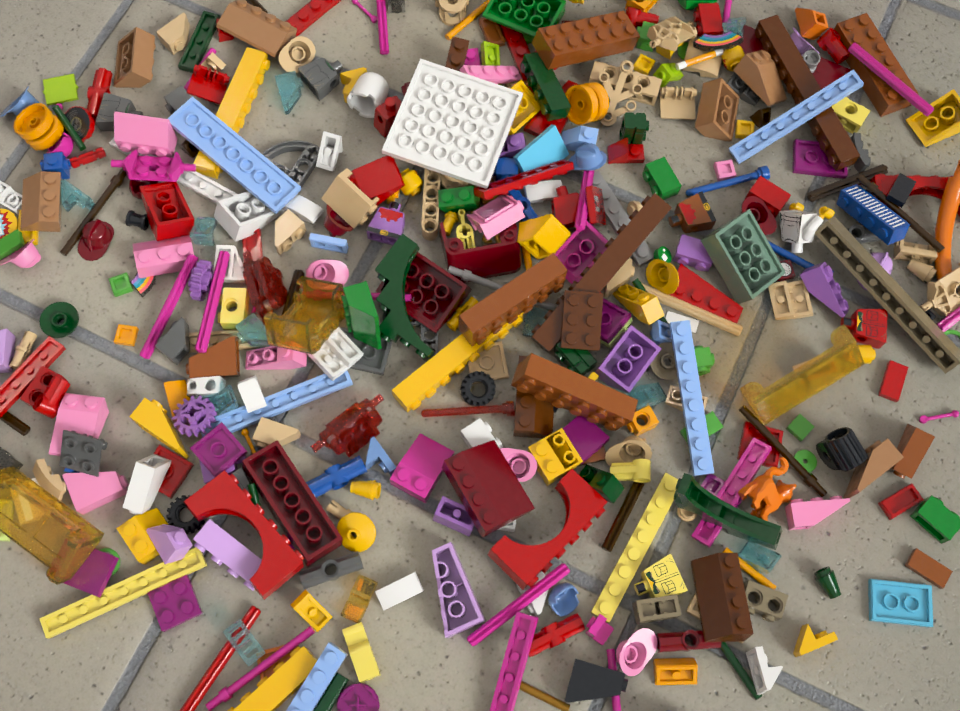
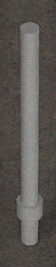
M450 266L448 269V273L461 277V280L466 282L471 281L493 290H498L504 286L474 275L472 271L466 269L463 271L453 266ZM547 301L535 304L547 310L551 309L554 311L555 304Z

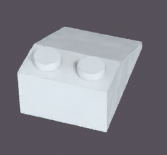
M247 191L218 201L214 218L236 242L250 237L254 234L255 230L263 228L283 214L284 210L281 209L275 214Z

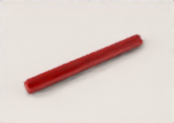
M255 606L249 608L180 711H195L260 615V609Z

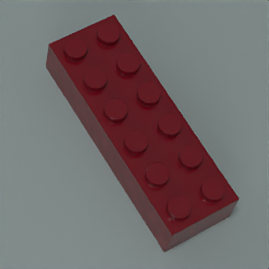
M278 440L242 460L244 471L251 482L255 483L258 493L295 550L297 549L304 557L302 561L306 567L342 546V536Z

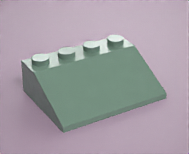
M750 209L701 239L703 246L738 304L754 299L786 273Z

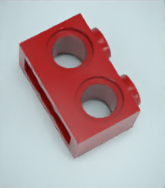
M42 366L20 400L33 408L35 400L44 393L53 376L65 381L67 380L62 375Z

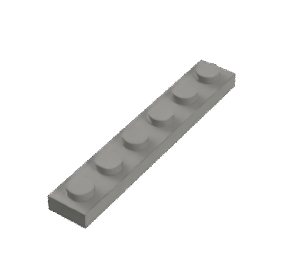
M596 171L594 172L592 186L602 189L605 217L618 236V229L623 224L627 226L631 220L600 172ZM645 240L631 255L638 268L654 260V254Z

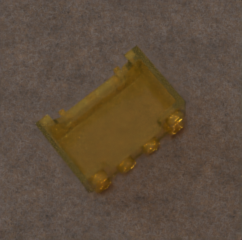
M301 276L297 280V284L300 285L299 292L293 294L294 303L282 316L276 315L274 312H268L264 316L267 340L270 346L315 354L320 350L324 342L329 339L333 331L337 329L341 321L345 319L341 296L344 295L343 284Z

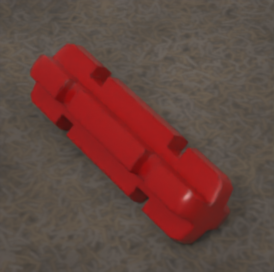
M99 147L94 152L91 150L80 154L79 157L70 158L71 166L77 168L81 166L80 164L85 165L96 161L97 158L106 157L104 148Z

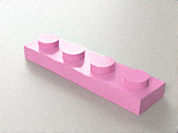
M463 65L460 69L462 73L495 84H516L522 80L515 66Z

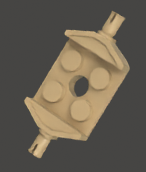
M676 16L667 18L649 27L647 36L652 40L649 46L652 48L660 46L676 51L678 45L688 39L695 41L697 36L696 27H694L693 22L685 23Z
M960 267L936 282H928V300L919 306L924 312L932 308L939 315L947 316L960 306V289L958 294L956 293L957 286L960 287Z

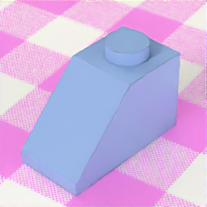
M581 125L562 131L561 138L567 150L575 152L577 147L584 144L592 143L596 145L599 129Z

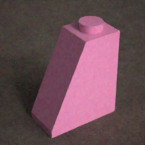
M116 471L99 472L98 477L86 473H65L62 475L74 507L82 515L126 495V487L129 486L125 476H121Z

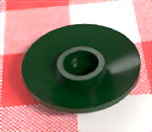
M67 302L50 304L43 310L40 316V327L46 335L52 338L66 337L76 329L79 323L78 311Z

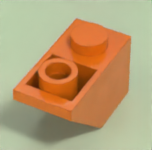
M804 8L795 9L802 37L815 40L829 28L824 13Z

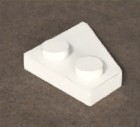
M216 245L213 274L219 252L228 251L230 258L224 282L250 283L236 247L234 245Z

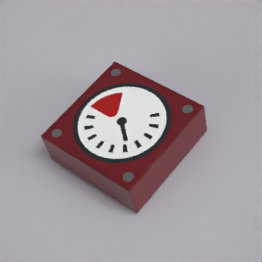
M790 259L780 261L786 273L776 282L793 279L796 275Z

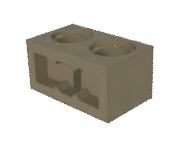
M751 580L744 582L750 614L754 615V613L762 615V619L768 622L782 619L788 599L787 594ZM749 593L755 596V604L748 600ZM769 601L775 604L774 612L768 608Z
M677 594L636 600L632 603L636 624L674 619L681 616Z

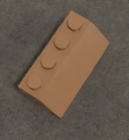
M235 0L229 3L216 25L217 28L273 57L279 55L282 48L296 37L297 28L291 26L290 23L276 18L273 14L262 11L261 8L247 3L246 0Z

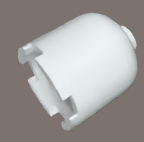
M366 72L359 77L347 97V103L351 109L355 108L359 111L360 116L374 118L376 107L384 103L389 94V85L381 75L374 72Z

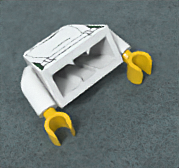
M798 202L790 204V210L779 211L782 241L792 243L791 253H803V243H810L814 240V234L817 228L824 222V217L826 219L832 218L834 210L822 206L819 209L820 215L818 216L817 213L803 211L804 205Z

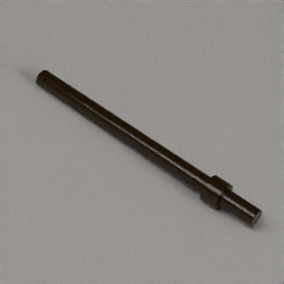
M123 168L117 175L112 177L110 185L60 251L62 255H68L82 236L83 227L88 222L94 220L116 188H120L124 182V177L127 175Z
M862 174L856 178L866 188L868 193L876 196L883 204L910 224L909 227L940 253L945 248L899 206L886 200V195L878 189L879 186L877 184L871 183Z
M743 405L739 411L786 458L788 463L803 477V481L808 487L811 486L821 497L825 496L827 491L817 482L818 479L812 473L810 474L754 414Z

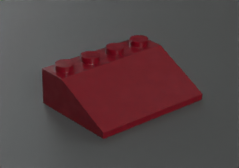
M418 252L411 263L406 278L405 294H411L412 296L411 302L405 301L407 313L437 333L462 305L472 289ZM381 282L375 292L381 293L388 282L386 284Z
M495 440L461 451L444 460L442 469L482 538L535 509Z

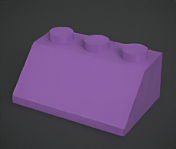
M631 325L624 331L594 372L599 375L598 378L606 385L630 393L662 348Z

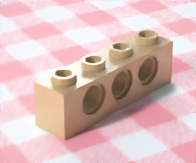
M595 61L589 82L601 84L599 82V74L607 72L609 74V82L613 90H615L621 74L619 67ZM633 71L631 75L627 76L625 81L627 83H624L621 93L631 89L634 84H641L643 87L642 93L628 99L654 106L662 79ZM603 75L601 76V80L605 81L607 80V77ZM635 87L634 91L640 92V88Z

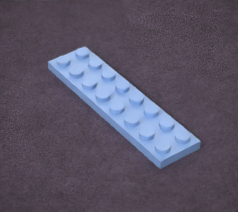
M193 96L167 118L170 120L173 129L275 214L301 191L300 185Z

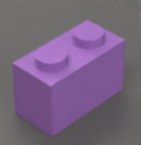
M684 234L681 235L673 261L684 266L694 267L699 271L708 272L713 261L701 240Z
M442 496L435 511L433 521L470 537L474 523L465 507Z

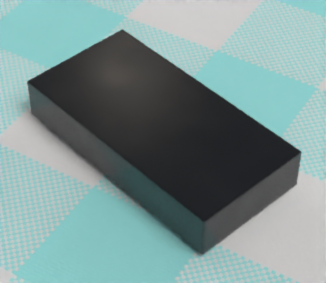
M900 173L885 199L902 208L916 181Z

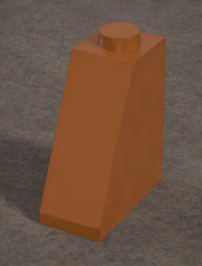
M231 336L209 347L205 353H198L190 357L189 363L186 364V373L189 375V378L240 376L239 338Z
M907 424L897 447L904 458L891 467L894 470L893 474L903 479L906 476L912 479L935 436Z

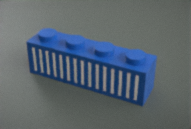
M855 184L840 191L836 205L884 243L890 245L905 238L910 224L861 186Z

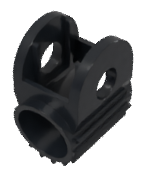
M848 427L838 428L830 432L823 441L816 444L819 457L832 470H844V472H847L861 465L868 458L855 433Z

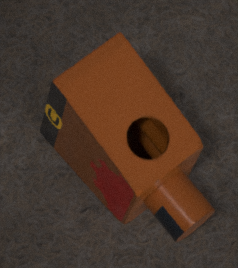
M702 191L678 203L674 211L675 215L668 218L671 227L680 225L684 233L710 230L716 223V218Z

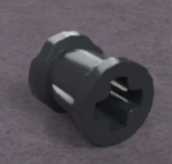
M131 210L126 215L125 223L127 226H137L141 230L148 229L150 223L147 214L141 215Z

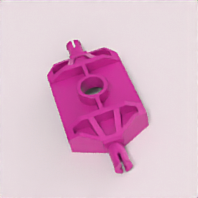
M134 150L123 160L112 159L111 167L123 168L130 180L177 182L184 171L196 172V164L182 163L178 152H175L174 158L166 156H139L138 150Z

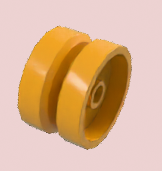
M597 82L574 85L565 93L571 105L567 117L576 125L599 121L608 112V94L604 87Z
M34 103L23 109L16 117L13 126L14 131L36 151L45 150L53 146L61 138L64 131V126L59 118L42 103Z

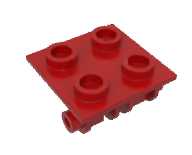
M195 64L187 93L220 105L230 77L226 73L218 72L217 74V70L212 72V68L207 70V67Z

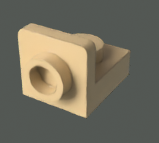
M213 52L201 64L207 67V70L212 68V72L217 70V74L226 66Z

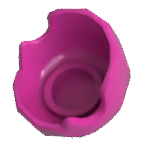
M63 132L61 138L48 148L49 152L46 153L63 152L65 157H68L72 153L74 146L72 138Z

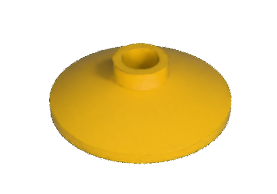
M351 512L344 515L338 522L337 530L343 538L342 545L346 549L353 552H362L370 548L374 543L376 529L372 520L366 515L359 512ZM351 532H355L357 537L352 536Z

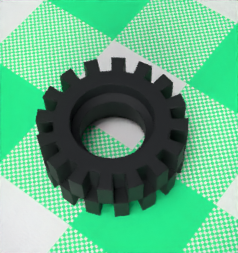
M474 371L463 379L460 387L461 396L471 406H484L493 399L496 393V384H494V380L489 374L482 371ZM474 382H482L485 385L486 390L482 396L477 397L471 393L470 388Z
M182 495V498H175L176 502L170 503L171 508H167L169 514L166 515L169 525L183 528L186 534H189V532L195 533L196 529H201V524H205L204 519L198 522L195 517L189 522H182L180 520L179 514L182 509L186 508L184 501L190 495L188 497Z

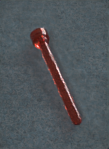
M514 400L506 401L502 405L422 410L421 415L423 417L503 413V415L515 416Z

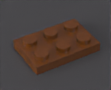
M564 291L560 348L600 351L603 293Z

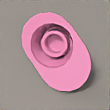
M31 239L24 247L0 260V265L11 262L20 268H30L41 260V255L32 243L34 239Z
M315 260L306 269V280L311 287L316 289L340 288L347 282L349 277L347 266L338 260Z
M500 448L519 482H526L535 475L537 462L530 452L512 448Z
M641 628L634 632L628 640H624L618 645L616 649V662L620 665L623 673L628 676H635L643 670L657 649L658 641L655 633L648 628Z

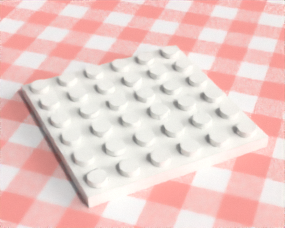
M420 59L384 143L382 154L487 189L519 108L523 93Z

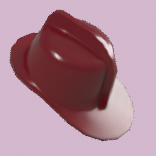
M755 196L747 197L742 203L741 214L750 209L764 235H770L775 232L777 221L764 201Z
M329 205L326 206L327 214L324 219V227L329 231L330 237L343 236L347 231L353 230V227Z
M96 219L95 221L88 222L83 227V235L78 244L80 256L87 261H94L105 254L114 236V228L111 224Z

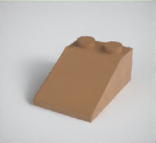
M763 50L745 54L733 71L768 106L786 101L787 97L771 55Z
M888 438L882 443L878 440L865 449L868 458L861 465L855 467L844 494V499L851 498L861 492L904 458Z

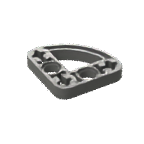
M293 140L273 145L265 150L262 155L292 180L295 181L297 178V184L302 188L316 167L320 148L310 142ZM286 152H303L292 169L272 160ZM302 164L309 166L305 171H301L299 167Z

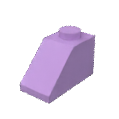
M163 524L147 528L146 530L164 564L182 560L193 546L183 528Z

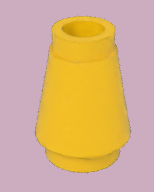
M376 480L352 481L350 493L374 500V498L378 499L381 493V483L376 482Z

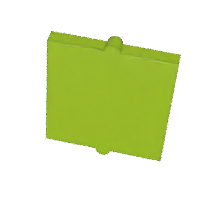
M74 74L43 79V93L47 106L79 100L77 93L78 85L76 84Z

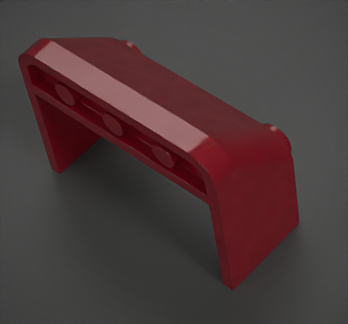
M443 222L439 223L440 240L447 271L450 266H453L463 271L464 269L472 271V274L486 279L513 274L520 270L522 261L520 244L517 242L518 230L516 223L501 231V243L464 249L463 242L459 238L447 239ZM453 275L454 277H456L457 279H459V280L462 281L463 283L466 282V281L461 280V277H458V276Z

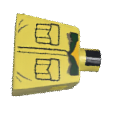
M671 554L642 571L640 574L643 581L634 584L638 596L649 593L651 598L680 595L688 591Z

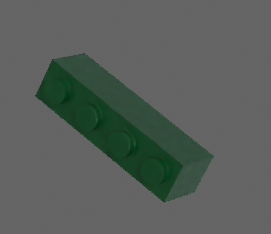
M537 52L524 54L520 68L527 78L528 86L532 88L534 98L538 101L542 114L545 115L547 121L566 118L571 105L553 69L548 70Z

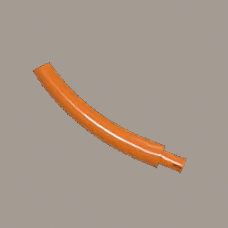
M958 160L953 177L948 178L936 221L935 239L945 247L940 253L937 251L938 257L934 260L935 269L937 270V281L952 272V234L960 204V160Z

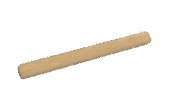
M642 283L648 293L657 296L659 303L736 336L741 334L743 326L674 296L664 294Z

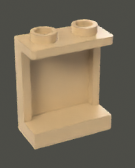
M346 168L337 175L321 199L351 227L356 228L359 224L363 226L369 219L367 215H371L377 209L376 203L379 201V198L376 197L371 200L349 180L352 172Z

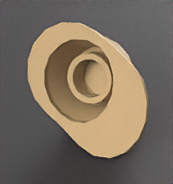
M295 37L279 53L278 59L281 67L289 73H299V67L310 63L314 59L316 53L315 46L307 37Z
M628 436L621 443L608 449L605 460L610 467L612 463L633 462L635 459L650 460L652 451L645 439L639 436Z

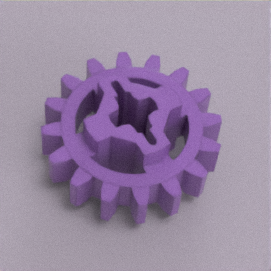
M200 259L196 267L191 270V276L188 281L191 299L203 301L206 299L207 293L209 294L213 278L212 262Z
M201 395L197 399L191 396L189 401L186 398L183 399L184 404L178 403L179 409L173 410L175 414L172 417L173 425L181 435L186 434L187 437H190L192 433L196 437H198L199 432L206 434L205 429H212L210 423L216 422L214 417L217 415L215 406L208 398L203 399Z

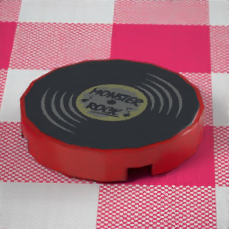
M74 106L68 109L65 116L81 140L85 142L94 132L95 121L88 109Z

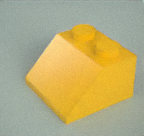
M155 508L143 514L133 516L116 529L137 561L146 565L159 556L157 549L146 532L147 528L169 524L159 509Z

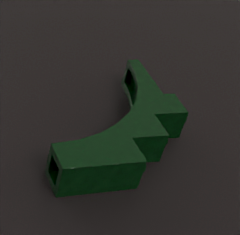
M402 233L375 269L378 274L377 278L385 284L388 282L376 298L380 309L386 313L390 311L379 326L380 337L388 343L390 340L396 343L401 338L399 341L408 348L410 345L416 349L415 353L421 358L428 357L431 359L435 353L414 331L405 305L407 274L420 248L417 243Z
M684 473L682 479H678L674 494V500L678 508L701 515L703 521L726 528L730 535L776 550L782 534L781 526L753 516L722 501L704 489L690 474Z

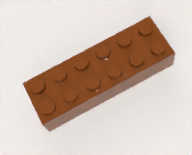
M623 10L538 28L532 44L546 68L550 70L632 51L640 35Z
M867 13L836 24L834 30L839 33L840 41L847 50L853 43H857L919 95ZM850 54L846 59L851 70H854L864 82L862 88L880 117L912 105L854 55Z
M552 253L460 314L459 331L471 346L482 344L487 339V336L501 331L503 325L513 323L517 320L518 315L523 312L524 314L532 310L533 305L538 302L543 303L549 297L548 295L553 292H559L564 287L568 270L558 257Z
M533 353L517 365L511 386L515 387L519 392L532 394L538 400H546L556 408L569 410L571 414L585 417L591 423H599L610 431H616L632 422L638 402L637 399Z

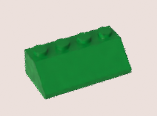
M367 281L343 287L344 295L341 296L348 332H352L355 339L378 350L382 349L379 318Z

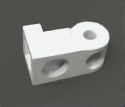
M221 376L190 378L187 380V396L198 398L201 395L202 397L225 398L226 380Z

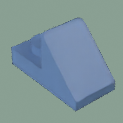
M660 320L653 322L652 330H650L651 341L657 345L664 342H672L669 324Z
M373 436L370 439L365 464L366 469L368 470L380 461L378 465L385 474L388 472L392 476L396 466Z

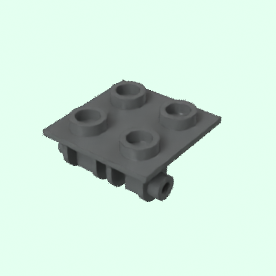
M63 430L59 466L98 477L101 452L107 448L108 443L104 439H96L91 435L78 434L73 430Z

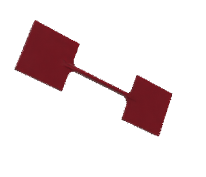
M741 23L736 33L741 38L731 44L741 46L744 54L760 50L764 51L762 43L755 35V29ZM820 57V62L812 74L820 88L823 89L852 70Z

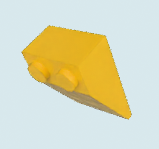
M522 80L511 88L522 92L523 97L508 136L517 132L541 110L538 101L534 98V94Z
M954 89L930 104L934 107V111L929 116H925L922 112L918 111L905 119L924 147H928L960 132V96Z
M144 398L129 417L144 431L187 459L189 455L171 419L166 415L168 411L156 400L152 399V401Z

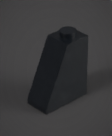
M575 659L564 701L574 703L620 696L621 691L626 692L628 679H625V673Z

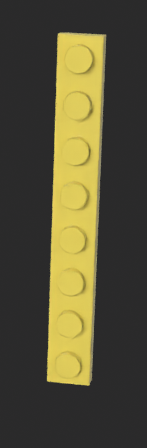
M666 472L590 612L596 617L599 614L607 618L606 623H610L674 501L678 479Z
M195 547L189 550L182 560L168 564L162 562L105 588L100 598L90 595L39 618L45 637L50 639L137 599L154 589L206 567L207 563L202 551Z

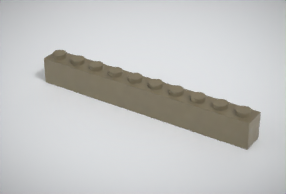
M835 216L815 232V235L945 374L960 364V349Z

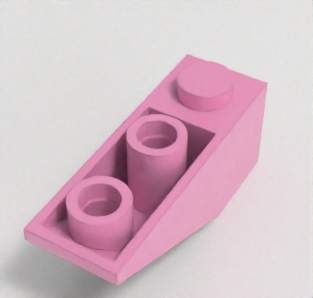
M294 341L246 351V370H291L306 367L307 348Z
M842 496L830 497V500H823L822 497L812 498L807 502H803V499L791 500V503L785 506L789 530L813 527L850 502V498L842 499Z

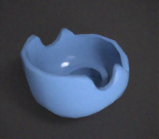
M570 583L558 584L550 591L548 603L560 617L567 616L578 606L579 600L576 594H579V592Z

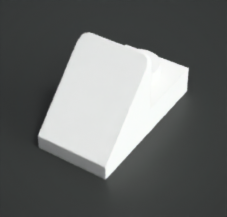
M323 131L316 167L335 171L338 154L343 152L342 136Z
M256 375L237 382V387L248 413L267 406Z
M763 646L754 647L746 652L757 695H761L772 688L783 666L768 667V659L764 653Z

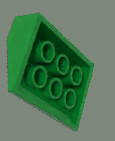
M490 0L482 17L534 38L538 28L560 23L565 14L566 0Z

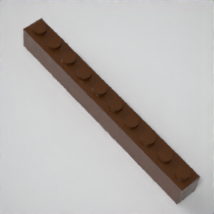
M774 15L759 20L755 29V35L762 43L764 51L771 55L780 79L785 83L788 93L792 95L795 105L822 90L779 16ZM832 106L807 121L812 135L818 140L821 150L824 151L829 164L833 166L835 171L855 164L860 154Z
M656 193L652 197L647 195L641 202L643 207L640 211L635 209L629 217L631 221L628 225L623 224L618 229L617 233L619 235L616 239L611 238L604 246L607 248L603 254L599 252L592 260L594 262L591 268L587 266L580 274L582 276L579 282L574 281L568 290L600 293L672 207ZM564 295L555 303L558 307L554 311L550 309L543 317L546 321L542 325L537 324L531 331L534 334L531 339L547 353L561 339Z

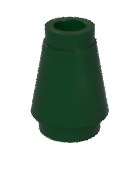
M827 566L814 573L816 576L815 580L830 599L841 595L834 570Z

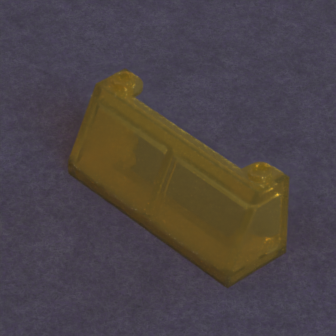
M845 324L836 328L831 333L830 339L834 346L768 387L763 388L757 382H750L740 388L741 396L755 417L764 426L865 364L858 344Z
M14 466L0 469V531L49 568L46 571L49 581L59 585L70 580L102 540L104 533Z

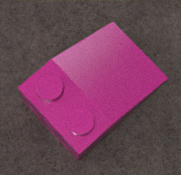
M586 220L585 230L575 231L555 253L568 270L566 279L571 284L574 281L579 282L582 278L580 275L587 266L591 268L594 264L592 261L599 252L603 254L607 249L604 246L609 240L590 224L588 220Z
M420 433L390 478L391 485L426 503L444 472L442 469L444 460L452 457L454 451Z

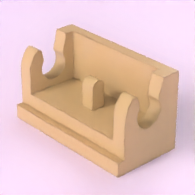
M904 239L894 243L893 259L909 262L914 259L915 261L930 265L938 257L937 250L930 244L923 245L905 242Z

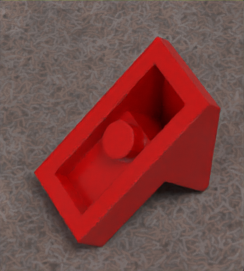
M624 138L607 146L608 164L644 163L643 144H628V138Z

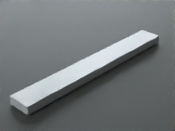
M114 137L109 142L111 147L117 149L118 151L126 155L132 153L131 151L124 152L120 150L114 140ZM148 154V155H147V156L158 157L157 155H152V154ZM184 171L177 180L178 184L215 204L220 200L238 195L198 172Z

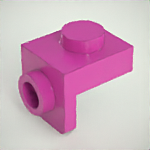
M601 614L597 617H591L586 625L589 629L585 634L600 645H604L614 628L605 622L607 618Z

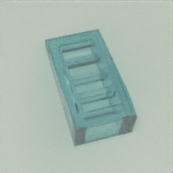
M238 619L222 632L248 667L266 653L242 619ZM239 627L243 629L236 636H231ZM246 634L248 636L241 643L237 644L236 641ZM252 641L253 644L245 651L241 649L248 642ZM257 648L259 651L248 659L246 655Z

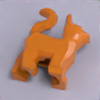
M784 457L779 458L780 468H769L763 475L758 476L738 491L741 500H745L747 496L753 500L751 507L754 510L750 514L765 521H768V515L778 510L782 503L791 502L792 491L797 486L796 484L788 485L782 483L781 480H778L775 484L772 479L773 475L780 476L787 472L789 464Z

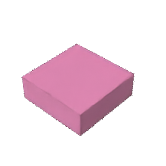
M732 160L714 163L713 166L718 181L736 177Z

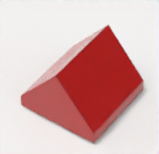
M217 28L219 42L234 39V36Z

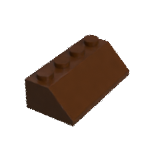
M519 355L518 364L527 356ZM516 389L513 436L543 439L552 434L554 406L552 403L546 400H538L534 395L522 393Z
M715 553L692 560L691 568L704 642L746 641L754 633L738 553Z

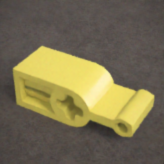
M459 209L458 222L460 225L456 228V238L463 242L464 249H466V246L467 249L475 248L473 229L469 224L465 223V210Z
M362 622L342 629L359 682L363 683L380 676L381 674Z

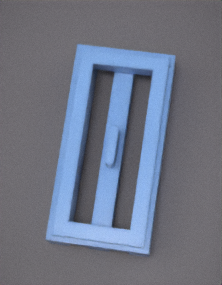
M310 233L311 247L345 254L348 252L349 247L346 239Z

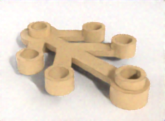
M625 60L620 64L619 71L621 74L615 90H613L609 82V74L607 72L599 74V82L603 84L610 99L607 114H610L612 117L609 120L605 117L600 120L604 126H612L618 116L627 112H633L636 109V102L629 100L626 106L615 110L617 103L634 95L638 96L643 90L642 85L637 83L631 89L621 93L627 76L631 75L634 69L633 63L629 60ZM629 65L630 69L625 70L623 66ZM605 75L607 80H601V76ZM639 87L640 92H635L634 88ZM628 104H633L634 108L629 109Z

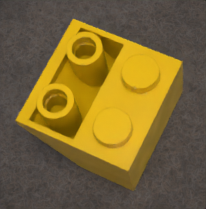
M546 214L520 222L517 242L538 260L546 258L552 253L555 254L570 237L571 232L552 214Z
M562 428L532 444L527 449V452H530L535 457L537 471L546 486L564 477L571 469L576 468L583 462Z

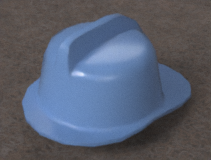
M29 86L3 110L0 117H3L8 112L18 116L29 105L39 103L28 91Z
M587 143L577 147L575 154L568 161L573 162V170L592 171L602 167L607 161V156L595 144Z

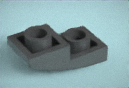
M736 73L728 80L727 84L741 100L755 106L761 99Z
M853 133L850 139L860 154L854 167L858 173H861L870 166L871 157L868 155V149H863L861 133Z

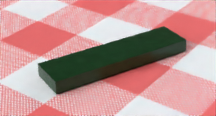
M203 11L178 64L180 70L193 73L195 64L199 65L216 31V19H220V15Z

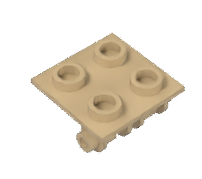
M678 86L660 87V118L695 120V96L697 95V89H694V87L684 89L683 86L680 88Z

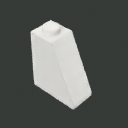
M152 454L137 461L123 508L128 509L130 513L135 515L143 514L150 510L171 465V460Z

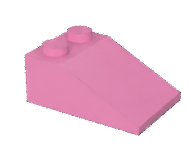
M65 393L58 408L49 455H61L63 430H73L78 434H87V436L91 435L93 438H99L109 414L104 397Z

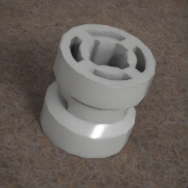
M808 50L803 55L804 61L811 73H813L821 59L819 53L814 50Z

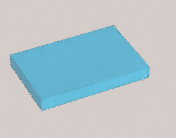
M551 124L517 153L514 159L522 173L565 159L569 152L556 125Z
M877 579L868 580L869 621L933 627L932 585Z

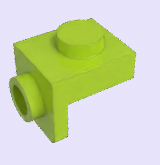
M675 63L661 64L652 75L662 79L660 87H665L669 81L681 80L684 76L680 70L676 69Z

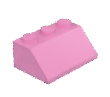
M122 112L114 113V140L120 150L124 152L138 150V153L142 155L152 154L158 157L166 156L173 158L178 138L169 119Z
M190 235L133 244L139 278L180 272L189 254L194 255Z

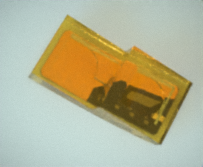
M359 574L350 591V596L341 612V616L355 623H360L378 582Z

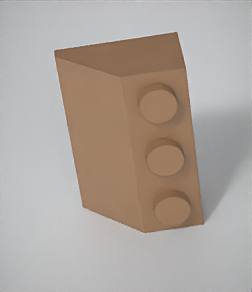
M135 27L118 41L114 87L142 88L151 82L153 78L152 66L154 64L153 53L156 47L154 35Z
M722 78L703 83L695 128L704 137L730 142L733 138L739 96Z
M41 171L23 179L21 231L61 232L63 185L61 172Z

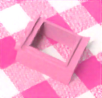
M505 194L498 196L475 210L473 214H467V217L475 231L478 230L479 233L483 232L488 240L524 218L525 215L522 211L524 207L520 200Z

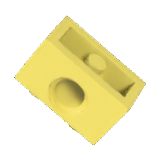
M847 97L832 105L844 129L852 134L858 132L870 112L864 106L853 102Z
M223 288V294H220L219 298L220 305L222 306L221 312H218V323L221 324L223 330L247 329L250 299L247 288ZM237 307L235 311H229L230 308Z

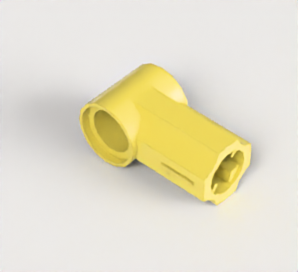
M635 459L633 462L612 463L610 473L618 481L650 482L651 461L648 459Z

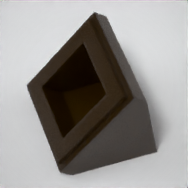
M771 107L759 109L749 117L758 128L770 122Z
M187 139L181 144L182 150L191 158L198 154L199 149Z

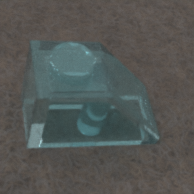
M295 71L275 76L286 115L291 112L302 96L300 88H303L301 77L297 78Z
M254 312L235 326L238 331L236 334L238 339L242 343L246 341L250 347L264 348L279 344Z
M659 382L640 385L627 394L638 400L635 412L649 405L652 408L666 401L667 398Z

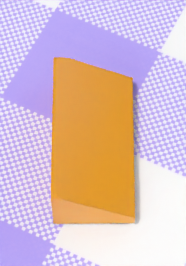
M186 380L164 382L172 417L175 416L173 410L179 409L178 403L184 404L183 399L186 398L188 401L191 399L187 396Z
M694 658L653 659L655 685L697 684L698 665Z

